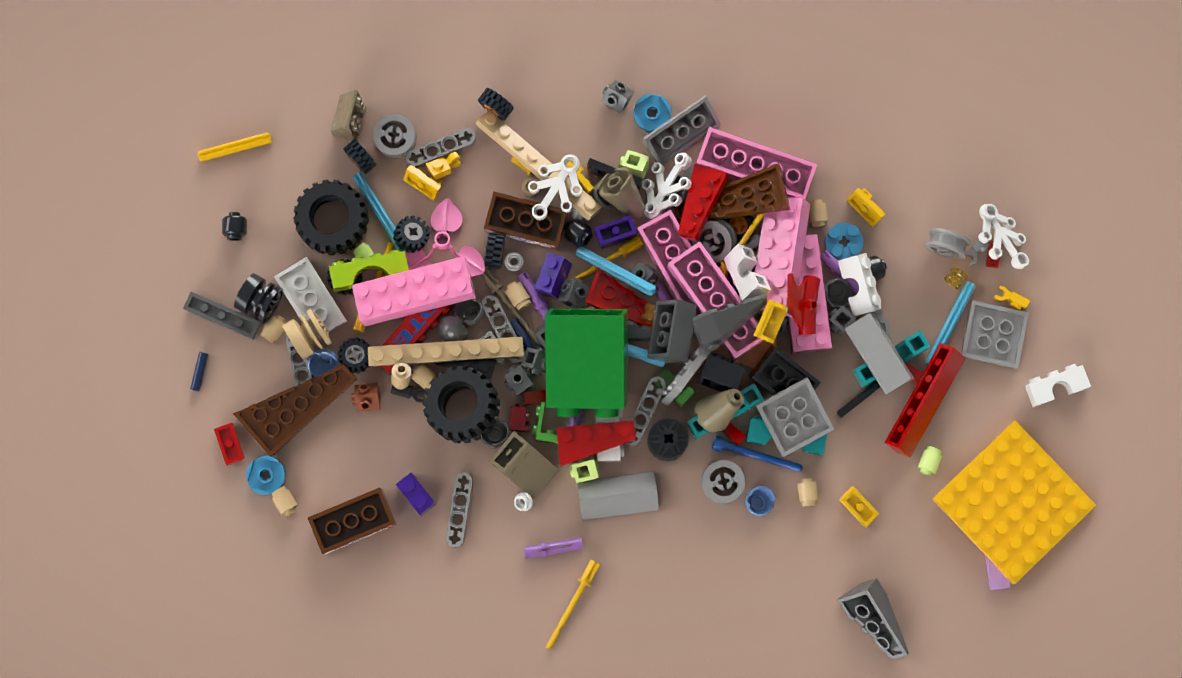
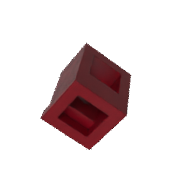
M517 403L510 410V431L529 432L530 428L526 427V424H530V412H527V404Z

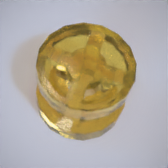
M953 266L950 269L951 273L944 277V281L954 289L959 290L961 283L967 280L968 275L958 267Z
M647 303L645 305V312L641 314L640 319L647 324L653 325L656 305Z

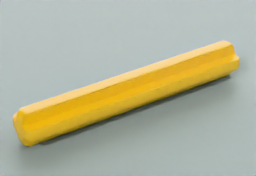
M267 132L200 150L198 151V158L200 161H206L271 143L272 138L270 133Z

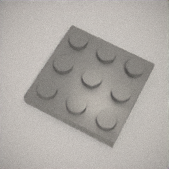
M972 300L961 354L967 359L1018 369L1029 312Z
M701 345L692 356L689 357L688 362L684 364L683 368L674 377L671 384L662 393L665 397L661 402L668 406L711 351L707 350L704 352Z
M808 378L755 405L782 457L835 430Z

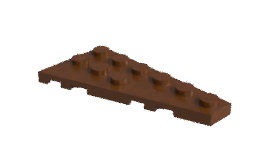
M775 164L726 184L708 220L790 210L780 165ZM685 202L679 206H674L676 220L679 224Z
M343 364L233 414L269 456L272 457L349 388L357 378Z

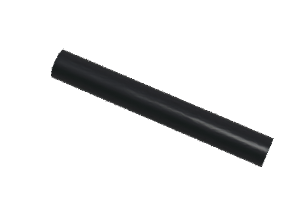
M875 381L838 410L836 412L840 418L845 416L881 387L879 383Z

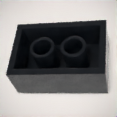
M774 346L768 349L748 375L749 378L772 396L805 378L809 379L814 391L821 383Z
M713 353V355H708L698 384L719 392L730 389L738 390L746 368H743V364L732 360L730 363L725 361L723 356Z

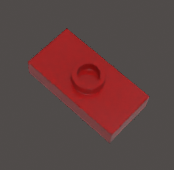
M231 422L215 428L214 432L225 464L228 466L245 460L234 424Z

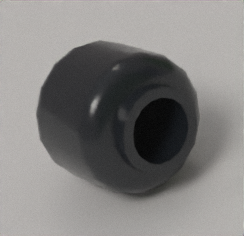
M230 212L228 216L222 219V234L227 237V240L240 241L242 237L247 235V219L240 216L241 213Z
M580 219L568 221L564 227L565 239L577 247L586 246L593 237L591 226Z
M877 256L869 257L871 272L875 280L878 281L884 278L887 269L885 261Z

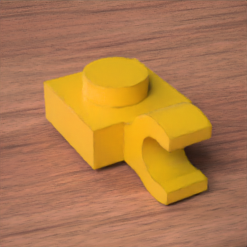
M457 152L451 153L446 160L442 156L426 163L427 170L434 181L451 174L452 168H457L461 165L460 157Z
M1004 286L998 287V290L1003 292V296L994 295L993 297L996 301L1006 300L1016 310H1024L1030 302L1029 299L1015 292H1010Z

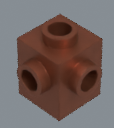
M378 382L355 385V391L351 393L352 404H356L357 412L380 409Z

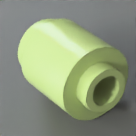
M927 446L918 465V468L921 469L920 472L931 476L932 473L936 474L942 459V451L935 447Z

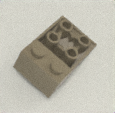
M358 90L340 95L331 128L333 136L354 140L356 136L360 135L361 125L359 124L361 118L365 116L366 107H364V102Z
M515 431L489 460L494 467L524 492L528 493L534 500L559 471L558 468Z

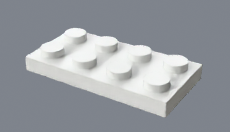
M307 257L274 276L299 318L300 314L303 313L306 319L309 320L310 317L307 310L311 308L322 319L329 332L347 322Z

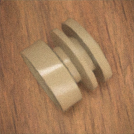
M311 308L307 310L310 317L309 320L302 313L300 314L302 324L299 325L292 319L282 325L288 338L303 360L314 354L312 344L315 343L320 349L323 348L320 339L323 338L327 345L332 343L328 329L322 319Z

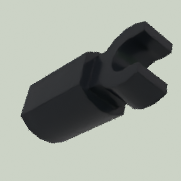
M392 385L391 394L408 399L413 397L416 402H423V399L417 398V393H424L425 389L421 387L413 389V386L409 385L405 389L400 390Z

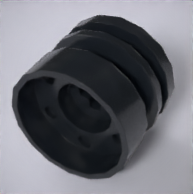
M252 273L239 290L234 308L245 314H248L253 309L252 318H258V321L264 324L277 310L283 295V289L279 286L275 287V284L272 282L265 287L266 280Z
M667 418L659 420L652 426L648 434L647 444L649 451L655 458L660 461L669 462L683 455L688 446L689 436L687 429L682 423L675 419ZM671 435L673 443H664V436L668 437Z

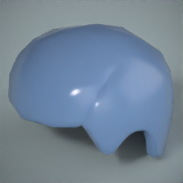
M318 348L309 357L307 368L311 375L318 377L325 372L337 368L338 358L330 349Z
M754 487L747 493L745 505L751 514L763 516L774 508L776 497L768 487Z

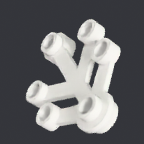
M679 153L675 156V166L666 181L663 173L665 170L664 166L659 162L652 165L651 170L656 174L658 186L656 197L653 191L655 183L650 179H645L642 182V188L646 190L648 201L645 205L644 214L649 219H655L660 216L664 209L679 206L682 198L675 194V192L683 189L688 190L691 187L692 182L686 177H682L678 183L672 185L681 169H688L692 163L691 157L686 153ZM670 195L669 200L663 201L665 196Z
M566 155L560 163L548 166L541 165L538 168V173L541 177H547L551 172H561L558 177L538 182L531 181L528 184V189L533 194L539 192L540 189L551 187L541 204L533 206L532 214L535 219L543 220L547 217V208L558 190L562 202V211L568 213L572 210V203L568 199L564 181L569 174L572 184V195L578 197L582 194V187L579 185L576 174L580 167V162L575 155ZM573 162L574 165L573 167L569 168L567 167V163ZM546 168L548 171L546 174H542L540 172L541 169ZM536 184L537 189H530L531 185ZM578 187L580 188V192L574 193L573 189ZM568 203L570 204V208L564 209L563 205ZM538 210L544 211L542 216L537 215Z
M992 204L981 206L979 213L983 219V232L979 234V240L982 243L989 242L992 239L990 233L991 226L994 229L993 248L989 250V256L994 260L1002 256V241L1012 257V266L1015 269L1026 267L1029 264L1028 256L1023 252L1018 253L1009 238L1012 239L1016 246H1021L1026 242V237L1022 233L1011 231L1016 226L1015 220L998 214L997 208Z

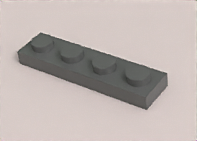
M190 292L183 307L184 310L252 340H254L261 325V322L193 292Z

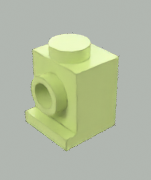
M627 150L625 157L622 156L620 159L619 167L627 168L632 175L644 180L649 168V156Z
M595 455L574 461L571 467H569L571 477L575 478L576 483L596 479L600 475ZM581 466H587L588 469L582 470Z

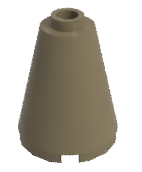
M624 167L614 169L615 173L612 175L608 173L601 179L598 185L599 194L626 216L631 215L632 219H639L644 214L645 206L632 173Z
M730 389L700 398L695 405V414L697 413L699 418L697 419L698 423L709 432L724 430L743 405L744 398L742 393L737 389Z

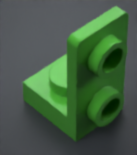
M666 368L658 375V377H661L666 382V388L675 377ZM660 380L657 382L653 381L659 389H662L663 386L660 384ZM685 386L673 401L681 408L695 391L690 386L688 388Z
M541 401V406L537 405L535 416L539 417L538 425L534 424L532 436H536L535 440L539 442L558 444L556 431L545 430V433L541 432L546 405L545 402Z

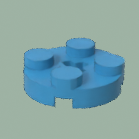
M647 94L641 97L635 105L634 120L637 126L647 133H651L671 119L670 104L662 96ZM649 109H651L652 111H655V110H656V111H657V113L655 114L656 117H654V118H653L652 116L649 117V116H648V114H649V111H648V110H649Z
M849 223L836 224L828 231L825 237L826 250L837 260L858 255L863 247L861 232L857 226ZM842 237H845L846 240H849V243H847L846 245L847 247H843V244H839V241L842 240Z
M262 456L249 464L246 471V479L254 492L261 495H270L283 486L286 479L285 468L279 460L270 456ZM269 470L271 478L263 481L264 478L261 476V473Z

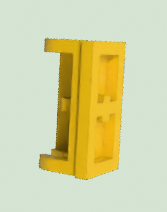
M769 299L753 336L773 344L788 308Z

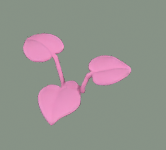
M449 198L443 200L431 215L432 228L435 231H441L435 235V244L432 245V249L427 256L422 249L420 251L416 250L415 253H412L411 250L409 253L406 252L408 268L412 270L431 265L428 259L436 248L439 250H447L449 248L456 258L462 256L466 258L471 277L482 275L485 272L484 260L475 248L464 246L458 254L451 245L450 236L447 231H457L461 227L463 219L460 210Z

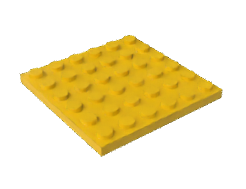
M1016 420L1007 426L932 498L1013 585L1096 506Z

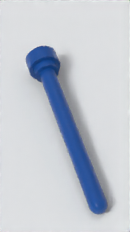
M718 435L715 436L712 450L717 452L727 450L797 472L803 469L801 464L728 443L727 440L723 439L724 437Z

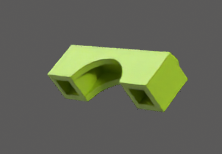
M392 250L387 255L381 256V253L370 255V258L367 259L357 257L347 263L343 261L332 263V266H329L333 291L353 289L352 285H354L357 276L367 270H378L386 276L408 271L405 251Z

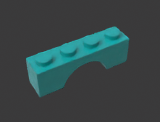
M920 330L894 347L905 363L931 346ZM866 363L852 371L861 388L876 380Z
M755 383L740 391L744 402L733 419L764 401ZM698 416L688 420L686 423L695 440L709 433L698 423Z
M755 416L749 420L746 443L765 446L772 436L762 417ZM827 434L801 447L802 452L822 456L825 450Z

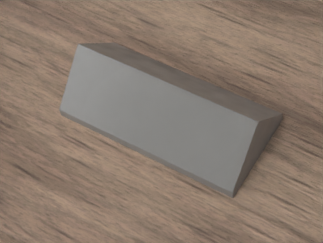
M703 96L643 138V146L655 162H659L662 165L704 137L709 127L715 129L721 125L707 96Z
M873 313L865 315L845 328L848 336L886 395L914 379Z
M654 472L601 478L577 483L582 520L659 510Z

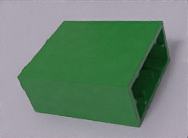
M550 309L546 313V408H556V415L560 417H575L580 415V409H595V416L601 418L617 417L618 409H625L628 402V310Z

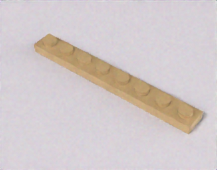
M490 110L476 121V125L541 181L558 177L561 171L551 172L547 177H541L538 173V168L541 165H552V163ZM543 168L540 172L546 174L548 170ZM568 177L565 179L568 199L572 203V207L589 221L601 210L602 206L583 189L580 196H573L571 193V180ZM578 187L574 188V189H573V192H574V193H579V192H580V188H578Z
M522 337L368 347L369 367L388 366L397 363L418 364L524 357Z

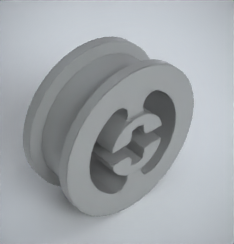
M390 114L377 122L373 131V139L378 150L383 155L396 159L406 156L409 151L413 150L416 144V132L412 123L406 117ZM390 125H402L407 129V133H402L401 129L397 127L396 132L399 137L395 138V144L400 146L405 142L403 146L395 149L386 147L383 144V140L386 139L393 146L391 136H394L395 129L391 126L386 131L384 130Z
M723 219L708 220L698 240H692V246L701 242L714 262L718 263L723 261L737 245V235L734 228ZM707 229H712L713 232L706 235V240H704L705 231ZM725 241L723 252L718 253L716 250L723 246L724 243L722 242Z
M930 229L929 234L931 237L930 241L925 244L926 249L949 258H966L965 249L971 242L968 237L946 229Z
M716 461L704 471L701 481L702 489L705 495L716 503L732 502L744 490L745 477L743 471L731 461ZM718 468H727L734 473L733 477L723 473V478L728 479V483L725 484L726 490L732 486L733 482L737 484L735 491L728 496H719L712 490L713 487L720 491L724 490L723 485L718 484V481L721 480L720 474L715 477L714 482L710 481L712 472Z

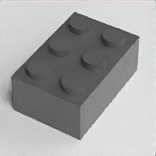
M678 299L656 301L647 358L665 363L688 362L690 343L693 337L692 318L696 316V304Z

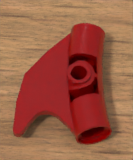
M788 273V306L798 326L799 335L816 334V309L818 306L817 298L820 278L805 275L801 285L798 287L793 273Z

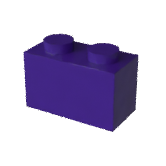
M631 215L595 227L594 229L600 249L616 245L637 236Z
M547 253L534 288L543 295L558 299L561 286L567 280L572 263L564 257Z
M409 473L396 484L420 516L436 505L435 501L413 473Z

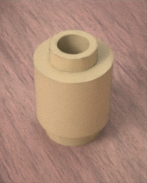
M822 199L812 200L809 211V223L812 224V228L827 226L828 213L826 203H822Z
M514 281L506 286L505 294L513 307L517 308L518 311L525 309L531 304L530 296L521 282L516 283Z
M272 315L261 329L263 331L260 335L270 343H273L275 340L277 341L284 332L282 325L287 321L280 315L276 317Z
M397 363L392 368L391 383L397 389H405L410 384L411 368L405 363Z
M424 363L421 365L417 364L411 370V378L423 389H430V381L437 379V375Z
M812 478L800 479L801 483L797 484L799 502L802 503V507L817 505L819 498L816 481L812 482Z
M285 486L271 494L273 496L272 500L281 515L290 516L297 511L296 507L298 504L290 490H287Z

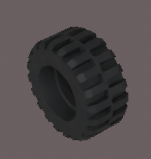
M327 179L323 180L321 184H318V182L313 183L311 189L306 188L303 191L304 195L298 197V205L294 206L293 212L295 216L293 219L298 234L312 250L315 249L321 254H344L345 250L354 249V245L363 240L362 235L366 234V226L369 223L368 210L362 197L355 188H351L347 183H341L340 180L330 182ZM327 202H341L349 212V220L346 226L334 234L320 232L314 224V215L317 209Z
M458 366L457 370L450 367L447 368L446 373L442 371L438 373V378L430 381V389L426 388L424 392L427 398L423 399V405L426 407L423 412L424 416L427 417L429 425L444 439L452 440L454 443H460L461 441L471 443L473 438L476 441L481 439L480 435L482 433L487 435L490 432L488 429L490 425L494 426L497 422L494 419L495 416L498 417L500 410L497 408V406H500V399L497 397L498 392L483 373L477 372L471 367L466 369L464 366ZM460 390H473L477 394L478 399L474 412L463 420L454 421L449 419L446 415V405L450 397Z

